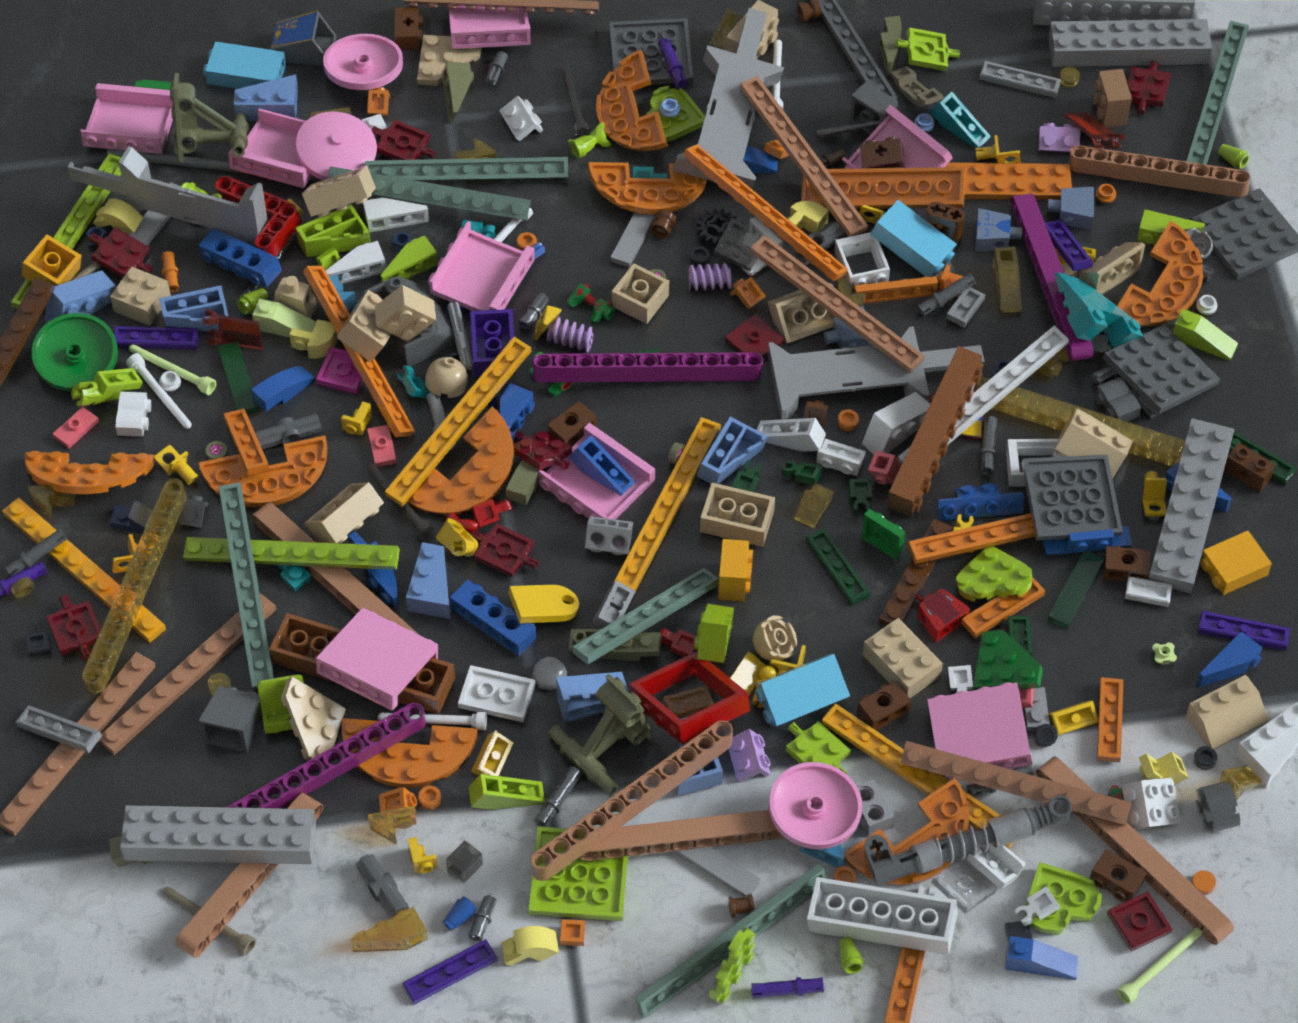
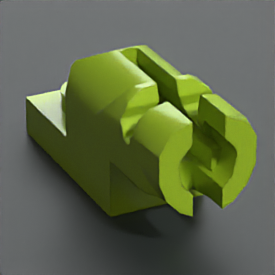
M133 368L98 371L93 381L74 385L71 396L73 400L80 399L76 404L77 406L112 402L119 399L122 390L140 389L143 382Z

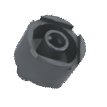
M1228 781L1196 789L1198 797L1196 806L1199 814L1204 813L1203 825L1206 833L1240 826V814H1235V806H1238L1236 797Z

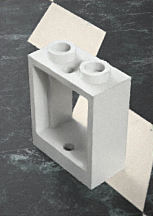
M870 233L835 241L834 253L836 258L848 269L844 278L849 290H854L855 285L881 283L883 281L889 282V265L879 241ZM871 252L878 269L852 275L846 257Z
M1008 439L1006 462L1009 487H1026L1024 473L1019 471L1018 456L1052 455V457H1062L1054 452L1058 439Z

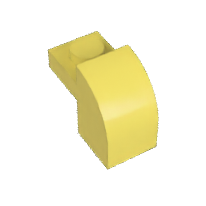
M109 199L106 205L97 211V217L93 224L100 228L111 225L113 228L116 227L126 234H131L136 231L143 217L128 203L119 199Z
M801 201L791 206L790 217L787 219L800 230L804 228L811 233L820 232L828 223L829 210L816 202Z
M317 319L313 332L292 328L290 332L291 347L298 350H307L309 358H322L328 354L330 347L335 348L338 334L331 322Z
M1173 752L1158 759H1154L1147 753L1139 757L1141 762L1139 768L1145 780L1171 778L1175 785L1189 778L1182 759Z
M527 926L513 931V937L501 942L504 964L509 966L528 957L541 962L559 953L556 932L542 926Z

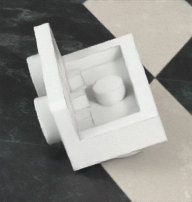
M517 96L499 111L515 138L521 141L534 129L540 133L543 129L540 125L542 123L541 119L532 112L533 106L527 99L522 100Z
M825 439L822 448H819L817 452V464L825 468H833L845 474L857 476L865 459L866 451Z
M989 843L987 852L982 851L979 847L975 856L969 854L966 859L999 889H1003L1014 882L1025 866V863L1006 846L1003 845V847L995 848L991 843Z

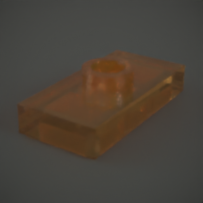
M707 685L664 697L666 708L677 717L699 712L714 704Z

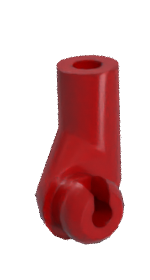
M454 512L450 513L446 520L451 518L459 522L468 533L478 529L477 521L471 519L460 520Z

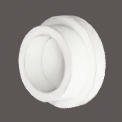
M1203 295L1197 300L1196 308L1200 313L1210 315L1217 310V302L1213 296Z
M167 371L162 374L159 383L163 390L174 391L180 387L181 379L175 372Z

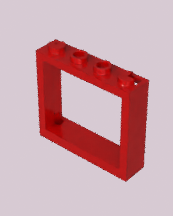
M697 651L629 684L630 692H634L641 700L639 704L643 707L644 714L653 719L659 727L666 730L671 737H674L681 744L694 739L718 721L728 722L750 711L748 692L710 661L697 659ZM695 675L724 699L681 720L652 695Z

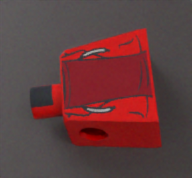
M923 588L916 595V598L921 602L918 606L917 616L936 643L961 626L962 618L968 615L970 611L968 606L944 589H940L932 595L926 588Z

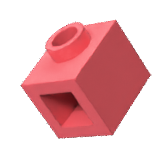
M875 451L868 470L875 482L881 485H886L887 483L893 485L902 465L895 455Z

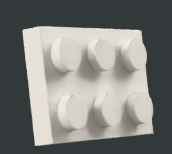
M470 665L458 701V708L475 712H487L488 715L524 722L536 680Z

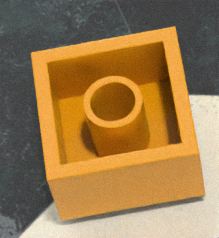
M46 234L24 260L22 276L31 282L35 277L52 284L54 287L67 283L79 271L82 255Z
M723 539L718 600L745 602V593L750 594L753 550H749V541Z

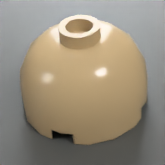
M451 357L436 359L430 364L426 372L425 386L429 391L438 396H441V393L448 394V398L460 396L465 392L468 382L466 368L461 362Z
M773 615L761 621L753 632L752 640L756 652L768 661H771V659L782 661L794 654V647L797 646L796 633L789 622L785 624L781 620L783 619L781 616Z

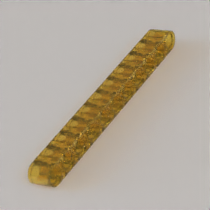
M981 377L979 384L975 385L973 391L976 392L990 378ZM1016 387L991 408L1060 431L1063 430L1067 420L1078 408L1133 440L1128 453L1172 467L1181 460L1185 440Z
M169 479L164 484L84 668L82 677L90 693L98 694L105 690L186 502L185 489L179 479Z

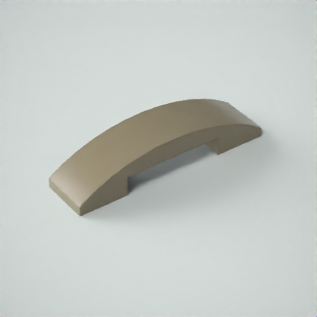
M908 66L890 72V76L897 88L911 103L922 107L944 99L943 95L935 88L928 90L917 81L916 73Z

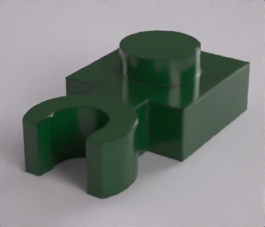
M747 460L745 472L738 471L731 487L754 492L759 483V477L757 476L761 472V464H758L757 468L751 469V461Z
M786 461V468L782 467V476H794L795 481L815 485L822 474V466L807 462L797 465L793 461Z
M850 479V501L854 502L853 513L857 514L859 507L865 508L866 513L870 509L869 502H872L871 479Z

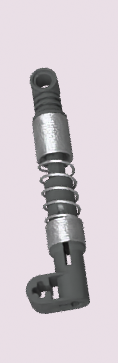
M1055 796L1050 802L1039 805V808L1037 806L1033 809L1024 807L1016 809L1014 812L990 818V820H987L986 828L983 822H981L983 829L974 831L970 825V830L961 832L959 829L957 834L950 836L947 833L945 838L938 840L936 837V841L931 839L920 842V844L910 846L907 851L892 855L885 838L880 835H872L867 838L864 844L865 860L877 886L913 873L924 874L926 871L942 867V864L945 862L952 864L954 859L960 858L964 860L965 856L969 854L975 856L977 854V847L987 852L989 843L995 848L1003 847L1005 844L1029 838V836L1035 835L1036 831L1044 829L1045 826H1064L1070 820L1072 803L1065 796ZM1061 808L1065 812L1060 814L1055 812V809ZM876 850L880 851V860L876 861Z

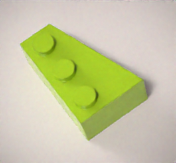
M352 204L343 210H336L296 227L298 244L306 257L321 255L331 248H335L337 252L352 251L357 246L371 243L370 232Z
M707 604L705 612L701 613L700 624L698 625L694 650H698L697 659L724 663L733 623V607Z

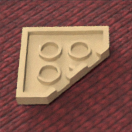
M423 35L417 85L437 86L443 82L442 71L446 62H475L481 57L482 47L452 49L451 36Z
M288 678L281 700L284 707L287 706L292 718L289 721L295 737L298 736L302 744V755L305 760L309 761L334 747L346 709L296 678Z

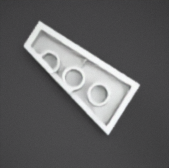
M1298 702L1239 743L1235 757L1265 788L1268 787L1272 779L1281 771L1284 764L1294 755L1298 748Z

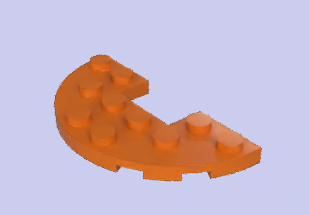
M638 50L619 62L620 65L613 72L610 71L603 80V87L600 95H597L596 101L597 117L600 123L603 122L605 124V133L618 145L637 151L658 150L668 147L660 115L656 111L639 117L633 91L651 85L642 50Z
M588 162L589 176L598 192L611 203L639 214H657L660 210L674 212L682 209L700 196L707 183V179L673 170L675 163H669V179L630 178L629 163Z
M1172 221L1169 222L1150 253L1151 257L1167 265L1151 292L1149 293L1131 283L1117 307L1140 324V327L1158 326L1178 318L1182 309L1188 310L1191 307L1202 285L1203 261L1199 249L1190 240L1191 237Z
M491 407L463 437L464 441L478 452L451 480H448L434 468L409 498L408 504L428 514L435 513L448 516L454 512L456 515H461L462 512L472 510L471 506L488 499H493L500 492L511 473L514 445L510 430L498 411Z
M326 436L283 444L287 462L269 465V470L248 475L245 471L239 454L199 462V468L205 482L219 496V486L241 482L245 506L260 508L268 502L277 506L301 496L318 480L327 460Z
M31 451L25 453V467L27 473L32 475L33 481L41 486H52L53 491L69 494H96L109 492L108 488L118 485L121 488L135 483L136 478L140 475L146 476L155 464V455H148L146 453L111 454L108 465H101L99 463L68 464L69 453H61L59 451L40 453L39 451Z
M342 718L343 741L378 721ZM432 725L430 745L397 743L356 767L361 772L364 771L373 777L375 781L384 785L399 788L431 785V782L440 778H447L459 769V766L470 756L474 749L478 729ZM374 737V738H372L370 741H371V742H376V741H378L380 738H379V737ZM352 749L350 753H357L360 749Z
M954 778L918 802L917 806L930 823L896 846L892 845L881 829H878L870 836L880 835L885 838L892 855L907 851L910 846L920 844V842L931 839L936 841V837L939 840L947 837V833L950 836L957 834L959 829L961 832L968 830L967 800L960 784ZM865 838L844 853L845 861L863 876L874 880L864 856V844L867 840ZM876 850V861L880 860V851ZM945 862L942 864V867L926 871L924 874L913 873L884 884L912 885L921 883L937 876L948 868L951 863Z

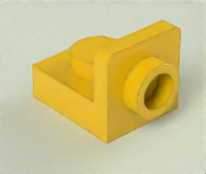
M362 402L359 409L355 410L353 417L342 415V429L349 434L363 436L372 418L371 405Z
M417 837L409 838L408 850L414 874H425L433 869H437L436 855L426 856L423 844H418Z

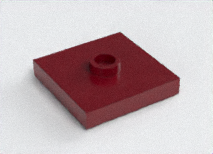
M754 314L725 336V341L738 353L754 352L760 354L764 359L768 356V343L773 342L780 346L784 343V338Z
M1148 891L1107 911L1108 917L1131 952L1172 933L1173 930Z

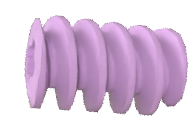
M715 263L713 270L709 264H706L703 270L699 264L695 271L693 265H690L688 269L689 289L693 285L695 290L698 291L699 286L702 285L705 291L708 284H710L712 290H714L716 284H718L721 290L724 283L731 289L730 267L728 269L726 263H723L720 269L718 264Z
M558 317L550 325L547 341L550 342L553 339L556 344L561 341L563 346H567L569 343L570 348L574 349L577 346L579 351L585 348L586 353H588L593 341L592 327L590 326L587 331H584V324H582L577 329L576 322H573L570 327L569 320L566 319L561 324V318Z

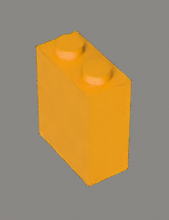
M1249 531L1204 549L1200 560L1202 569L1208 572L1214 586L1223 595L1268 576L1272 565Z

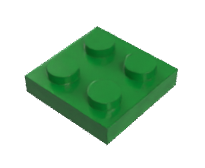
M868 509L864 514L861 538L897 561L902 556L905 531L899 525L885 519L882 514Z

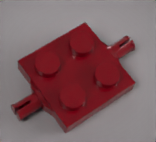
M1154 60L1150 61L1149 69L1132 67L1127 85L1132 98L1131 102L1138 104L1136 112L1139 115L1140 112L1141 115L1145 113L1146 106L1163 107L1169 87L1171 73L1157 71L1158 62H1154Z
M394 120L386 130L373 126L371 130L374 135L381 137L377 145V153L394 160H417L421 155L431 159L435 157L436 151L426 148L430 140V134L398 120Z
M115 227L104 239L95 233H92L89 241L98 245V249L92 255V260L124 278L131 267L149 274L152 272L153 267L143 263L144 258L150 252V247Z
M545 430L530 437L525 436L521 432L515 434L514 438L519 442L513 444L514 455L536 469L542 470L553 465L563 470L569 468V462L563 459L572 454L571 446Z
M496 523L493 529L486 535L475 530L471 533V536L481 543L480 548L474 555V559L511 578L524 564L533 569H536L539 565L538 560L529 557V553L535 546L534 541Z
M63 595L64 600L60 596L59 601L62 609L46 616L60 653L65 655L80 650L83 660H87V657L90 659L92 655L88 647L104 640L90 602L86 601L81 604L71 605L67 595Z

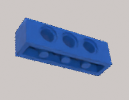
M214 228L198 245L202 253L201 256L206 262L217 264L222 269L230 270L239 277H245L256 285L260 284L267 288L282 271L277 257Z
M467 580L450 597L452 610L518 657L536 640V627L533 623H519L513 608L504 606L497 597L490 596L484 592L480 585L473 584Z

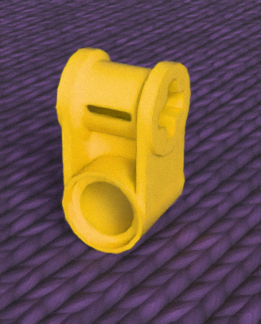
M451 518L446 520L436 535V539L455 556H474L478 550L476 539L459 522Z

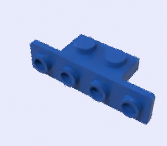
M991 483L976 487L965 485L961 488H955V498L939 499L937 501V518L939 521L955 520L959 514L961 519H965L970 516L976 518L1024 512V494L1022 492L1001 494L998 485Z
M1122 527L1123 533L1121 536H1114L1113 529L1069 533L1068 539L1043 540L1045 554L1048 556L1106 550L1107 546L1129 548L1132 546L1129 527Z

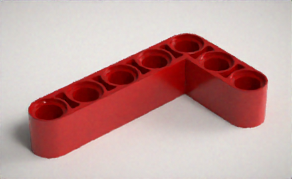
M228 176L219 178L215 183L221 199L239 203L245 190L252 187ZM263 191L267 220L269 222L256 237L255 245L258 249L276 257L294 235L296 227L301 226L302 219L293 203Z

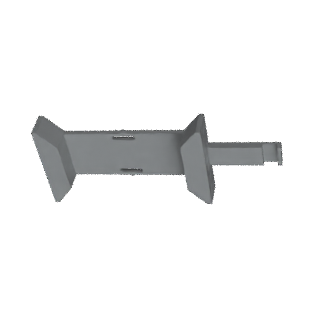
M748 8L737 53L707 45L703 62L716 78L710 101L707 105V112L698 145L752 189L756 177L744 163L743 158L752 124L755 120L756 109L740 89V85L756 76L761 79L766 87L775 85L780 82L784 67L755 59L767 13ZM715 101L716 106L714 109L713 115H710L709 113L712 102ZM750 111L752 112L750 123L747 126L745 123L748 112ZM684 153L677 155L673 170L713 181L711 178L706 177L698 167L692 165L683 156Z
M130 146L127 147L119 161L121 176L86 166L83 169L76 168L72 162L68 165L70 180L126 195L127 203L138 212L146 209L191 222L192 224L214 228L242 237L253 247H256V237L268 223L263 188L260 183L246 189L239 203L231 202L151 179L148 162Z
M909 327L901 338L919 351L914 327ZM769 342L768 361L780 420L791 418L798 408L799 397L847 391L854 392L856 390L903 385L906 397L917 392L929 402L930 394L924 372L947 370L957 348L920 352L925 356L924 361L910 374L873 345L789 354L775 343ZM981 345L963 347L982 355L981 363L985 364Z

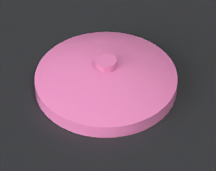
M355 34L341 38L330 45L324 54L323 64L327 77L335 84L348 89L369 90L382 87L397 78L403 68V57L398 45L386 37L375 34Z
M324 112L309 118L303 123L297 133L295 150L300 164L306 168L307 172L320 180H326L329 176L330 166L355 170L364 167L365 161H375L377 144L371 129L360 119L342 112Z
M807 762L790 767L776 779L770 792L769 813L776 829L790 842L809 849H827L845 842L855 832L862 815V798L853 780L840 769L825 763Z

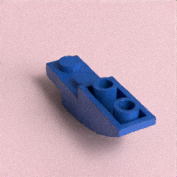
M356 531L348 536L349 544L368 545ZM374 541L370 545H378V543ZM365 568L368 572L367 582L369 586L380 593L381 599L386 605L390 604L394 610L398 609L397 584L393 570Z

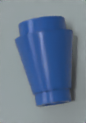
M463 896L461 899L456 900L442 922L449 930L453 931L474 916L477 908L468 898Z

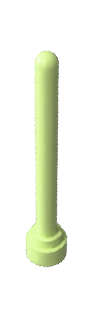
M130 345L129 351L131 353H138L143 359L167 371L175 372L179 377L196 384L200 392L210 395L215 390L216 380L208 376L199 377L136 345Z
M1201 928L1193 929L1134 982L1124 983L1116 991L1118 997L1125 1004H1131L1137 998L1140 988L1202 935Z

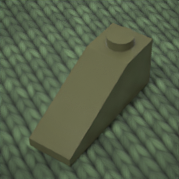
M446 62L442 71L448 123L453 122L469 85L473 82L474 74L470 69V63Z

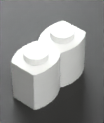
M120 392L116 417L117 435L143 437L144 430H148L149 419L146 415L147 412L151 411V400L147 398V393Z

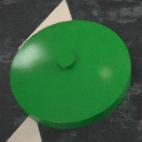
M70 313L52 319L40 329L32 345L34 367L42 380L56 389L72 392L73 386L76 384L93 381L98 371L113 370L118 357L117 342L109 326L99 318L84 313Z

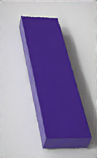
M1062 220L1045 223L1054 247L1072 271L1093 267V261Z
M115 326L114 336L119 348H129L130 345H136L140 348L197 349L199 330L198 328Z
M1201 611L1198 633L1233 640L1242 632L1260 646L1287 650L1290 628Z
M484 939L406 980L402 985L413 1005L497 962L498 958L488 941Z

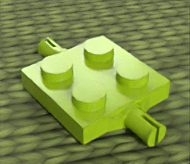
M909 27L906 32L907 41L896 39L895 47L907 50L910 65L945 71L948 67V57L958 59L960 56L959 50L948 48L946 34Z
M818 721L804 731L794 722L789 725L787 730L796 739L786 746L785 751L799 764L807 762L825 763L840 769L847 775L849 774L840 766V763L850 755L851 750Z

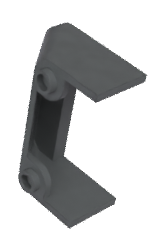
M392 277L369 288L371 292L377 294L382 300L401 285L434 300L422 284L401 277ZM435 300L436 321L419 333L420 338L404 345L405 364L412 367L456 344L451 321Z

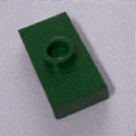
M1008 616V635L1033 656L1030 616Z

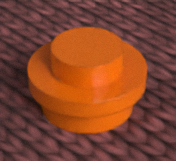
M1102 184L1097 188L1095 195L1100 202L1110 203L1115 200L1116 191L1112 185Z

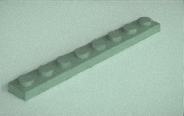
M702 568L574 645L573 654L585 663L590 664L719 585V578L707 569Z

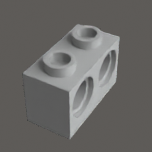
M590 516L587 524L585 548L593 552L608 551L614 555L628 554L631 545L633 522ZM593 533H600L603 538H595ZM622 536L625 540L620 542L617 541L614 537Z
M615 581L608 589L591 626L602 629L624 616L635 591Z
M875 779L857 785L861 798L868 799V801H862V815L858 825L859 828L864 830L867 836H870L878 829L885 831L892 828L895 816ZM875 816V817H877V818H879V819H878V820H872V819H870L869 817Z

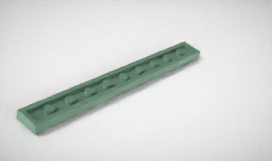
M1234 21L1229 22L1186 162L1206 165L1208 163L1249 25Z
M568 157L365 161V166H368L370 173L415 181L568 178Z
M330 166L328 179L352 170ZM370 173L376 187L371 193L373 195L528 221L531 200Z
M241 482L219 486L251 684L252 689L257 690L259 681L274 679L242 486Z
M817 864L811 870H808L785 889L753 910L748 916L716 937L711 943L679 964L674 970L661 977L648 989L642 991L634 998L639 1014L644 1018L648 1017L719 965L723 959H727L729 957L730 950L728 947L737 932L743 930L744 926L752 930L756 934L755 937H757L813 895L816 878H826L824 868Z

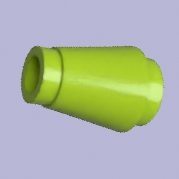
M1223 144L1218 151V154L1235 168H1244L1250 158L1246 150Z
M261 288L242 295L237 301V306L243 314H252L258 300H267L268 293L265 289Z
M842 938L839 941L841 968L847 974L858 973L863 969L864 959L852 938Z

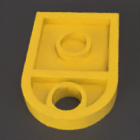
M560 585L509 587L508 594L519 623L564 622L571 620L577 614L579 607L578 597L566 587Z

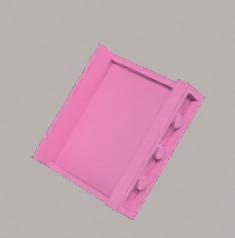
M458 6V9H449L452 49L531 45L528 12H525L524 9L517 8L515 12L505 11V8L489 11L485 10V7H478V10H468L466 6Z
M97 83L95 88L97 99L86 130L81 129L80 131L82 145L84 147L126 150L130 146L137 152L162 154L173 121L170 90Z
M889 105L885 110L888 116L866 139V141H883L888 137L900 138L903 144L905 168L945 167L953 158L946 148L892 105ZM860 147L849 160L845 157L842 158L846 164L845 169H863Z
M258 109V121L247 136L248 146L245 149V154L241 157H236L232 153V148L228 153L230 169L305 188L312 175L300 164L295 150L297 133L305 120Z
M467 221L464 228L461 227L459 229L455 242L449 245L445 258L442 257L440 259L437 271L430 275L428 280L430 294L452 303L457 302L459 306L471 311L505 309L534 262V248L526 246L524 251L518 250L472 231L471 222Z
M589 423L584 427V436L572 447V453L589 436H592L635 480V483L620 496L584 474L566 457L563 460L569 462V468L563 470L553 465L546 473L539 470V484L544 490L555 494L561 502L569 504L576 513L583 514L588 519L590 516L616 519L655 481V468Z
M362 608L317 656V673L393 711L398 705V695L431 657L438 659V644L416 634L412 630H408L393 621L379 616L375 612Z
M1003 683L1000 686L981 687L974 691H959L953 695H938L927 699L936 749L1007 769L1033 765L1017 683ZM942 775L943 777H945V778L948 779V780L954 779V778H952V777Z

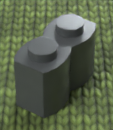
M1121 377L1097 386L1096 401L1106 409V415L1110 421L1120 425L1140 416V404Z

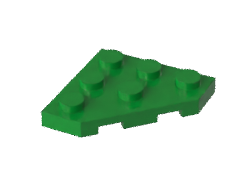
M1004 630L982 632L973 684L974 690H978L981 687L1000 686L1003 683H1017L1019 689L1040 688L1043 668Z

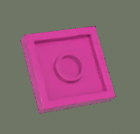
M330 347L316 381L318 385L357 394L363 379L346 350Z

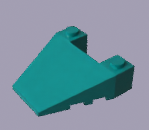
M1059 272L1054 274L1060 293L1065 295L1066 300L1063 301V305L1069 309L1070 314L1067 318L1077 338L1090 341L1104 330L1112 347L1116 348L1131 340L1143 337L1140 331V324L1085 281Z

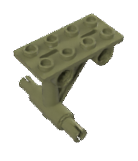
M175 73L174 80H171L170 100H172L171 115L174 123V154L179 157V163H183L184 153L193 152L197 145H203V143L230 142L233 155L236 157L243 156L248 146L247 133L249 126L246 122V116L238 113L234 116L233 122L229 121L196 99L195 87L190 83H180L179 73ZM196 113L217 128L203 129V127H198Z
M608 674L605 676L607 681L596 692V697L606 706L603 711L604 716L585 746L576 738L569 737L559 725L552 727L548 732V736L560 746L561 753L567 756L587 776L591 783H597L608 796H611L617 791L619 786L606 774V768L597 758L617 740L621 741L624 737L633 745L639 744L645 738L649 741L652 737L649 732L651 728L646 722L648 719L643 714V707L639 704L641 702L639 697L634 692L629 694L624 689L626 687L625 684L618 677L613 678Z

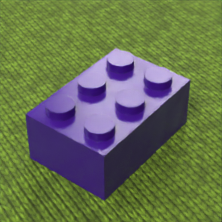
M512 309L470 311L474 377H481L514 337Z

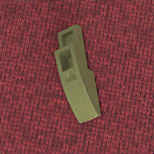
M571 629L569 651L573 652L574 645L601 629ZM660 632L639 633L600 658L640 661V656H659L662 636Z

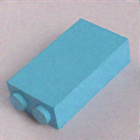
M215 42L213 49L209 51L208 64L204 65L203 75L206 76L207 84L237 89L280 79L286 67L285 54L282 51Z
M899 200L881 217L870 235L926 277H931L934 273L939 274L940 270L945 266L943 263H948L955 255L953 250L957 245Z
M828 654L755 684L757 688L755 690L756 697L759 702H762L765 709L763 711L764 718L771 726L781 725L850 697L834 654Z

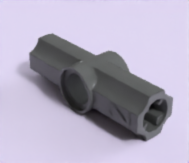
M831 222L820 232L812 233L809 237L826 251L835 244L836 240L843 238L845 232L839 223ZM796 251L791 253L794 258L805 266L810 263L802 254Z
M315 413L295 420L291 417L283 418L277 422L276 426L256 431L255 434L263 450L282 443L287 444L300 441L302 437L322 432L319 417Z
M366 854L361 857L356 863V868L367 882L368 889L377 902L380 901L392 920H399L404 917L410 909L408 903L398 891L397 884L391 874L384 871L373 854Z

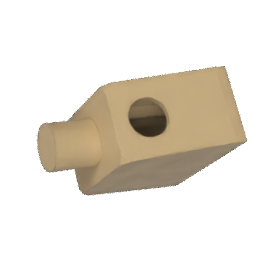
M295 276L282 278L275 291L274 302L281 303L311 319L318 307L311 286L299 282Z

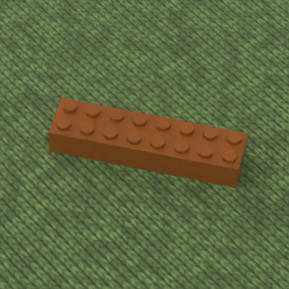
M960 346L957 347L889 491L888 508L911 518L915 511L919 512L923 503V494L928 493L932 483L930 481L932 475L937 474L940 467V458L945 456L949 447L947 445L949 439H953L956 433L958 420L961 421L965 414V405L967 402L970 403L974 394L975 384L978 385L983 374L981 372L984 366L981 363L982 355Z
M286 613L269 649L271 662L334 682L317 673L316 658L341 632V629ZM431 657L400 692L398 702L405 705L418 703L425 711L439 715L455 680L454 664Z

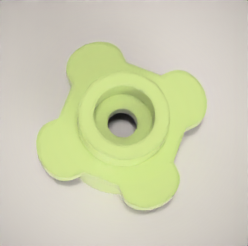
M1168 642L1163 645L1156 643L1153 645L1152 650L1155 652L1154 657L1157 663L1166 665L1176 661L1177 656L1174 654V645Z

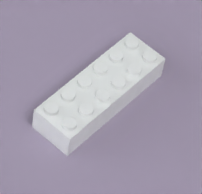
M817 877L807 923L809 932L844 938L850 937L856 940L949 955L958 913L957 900Z

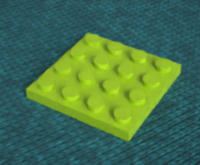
M537 827L535 852L567 829ZM628 856L584 861L581 857H578L548 880L540 881L532 875L529 915L623 921ZM544 864L538 865V867L546 866Z

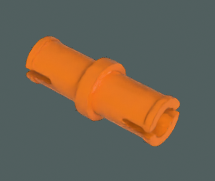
M167 251L161 255L163 263L162 276L168 281L170 293H175L179 290L177 279L179 272L175 266L174 253Z

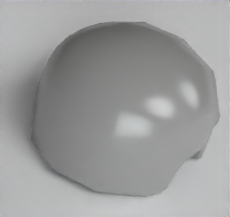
M1196 228L1185 231L1191 237L1190 240L1195 247H1198L1201 258H1207L1213 250V242L1207 232L1198 231Z
M554 657L540 659L534 665L532 679L536 680L537 686L540 689L549 691L557 689L556 677L567 676L563 663Z

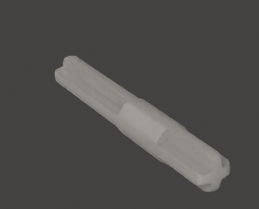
M450 302L448 304V311L460 361L466 370L473 369V361L459 303Z

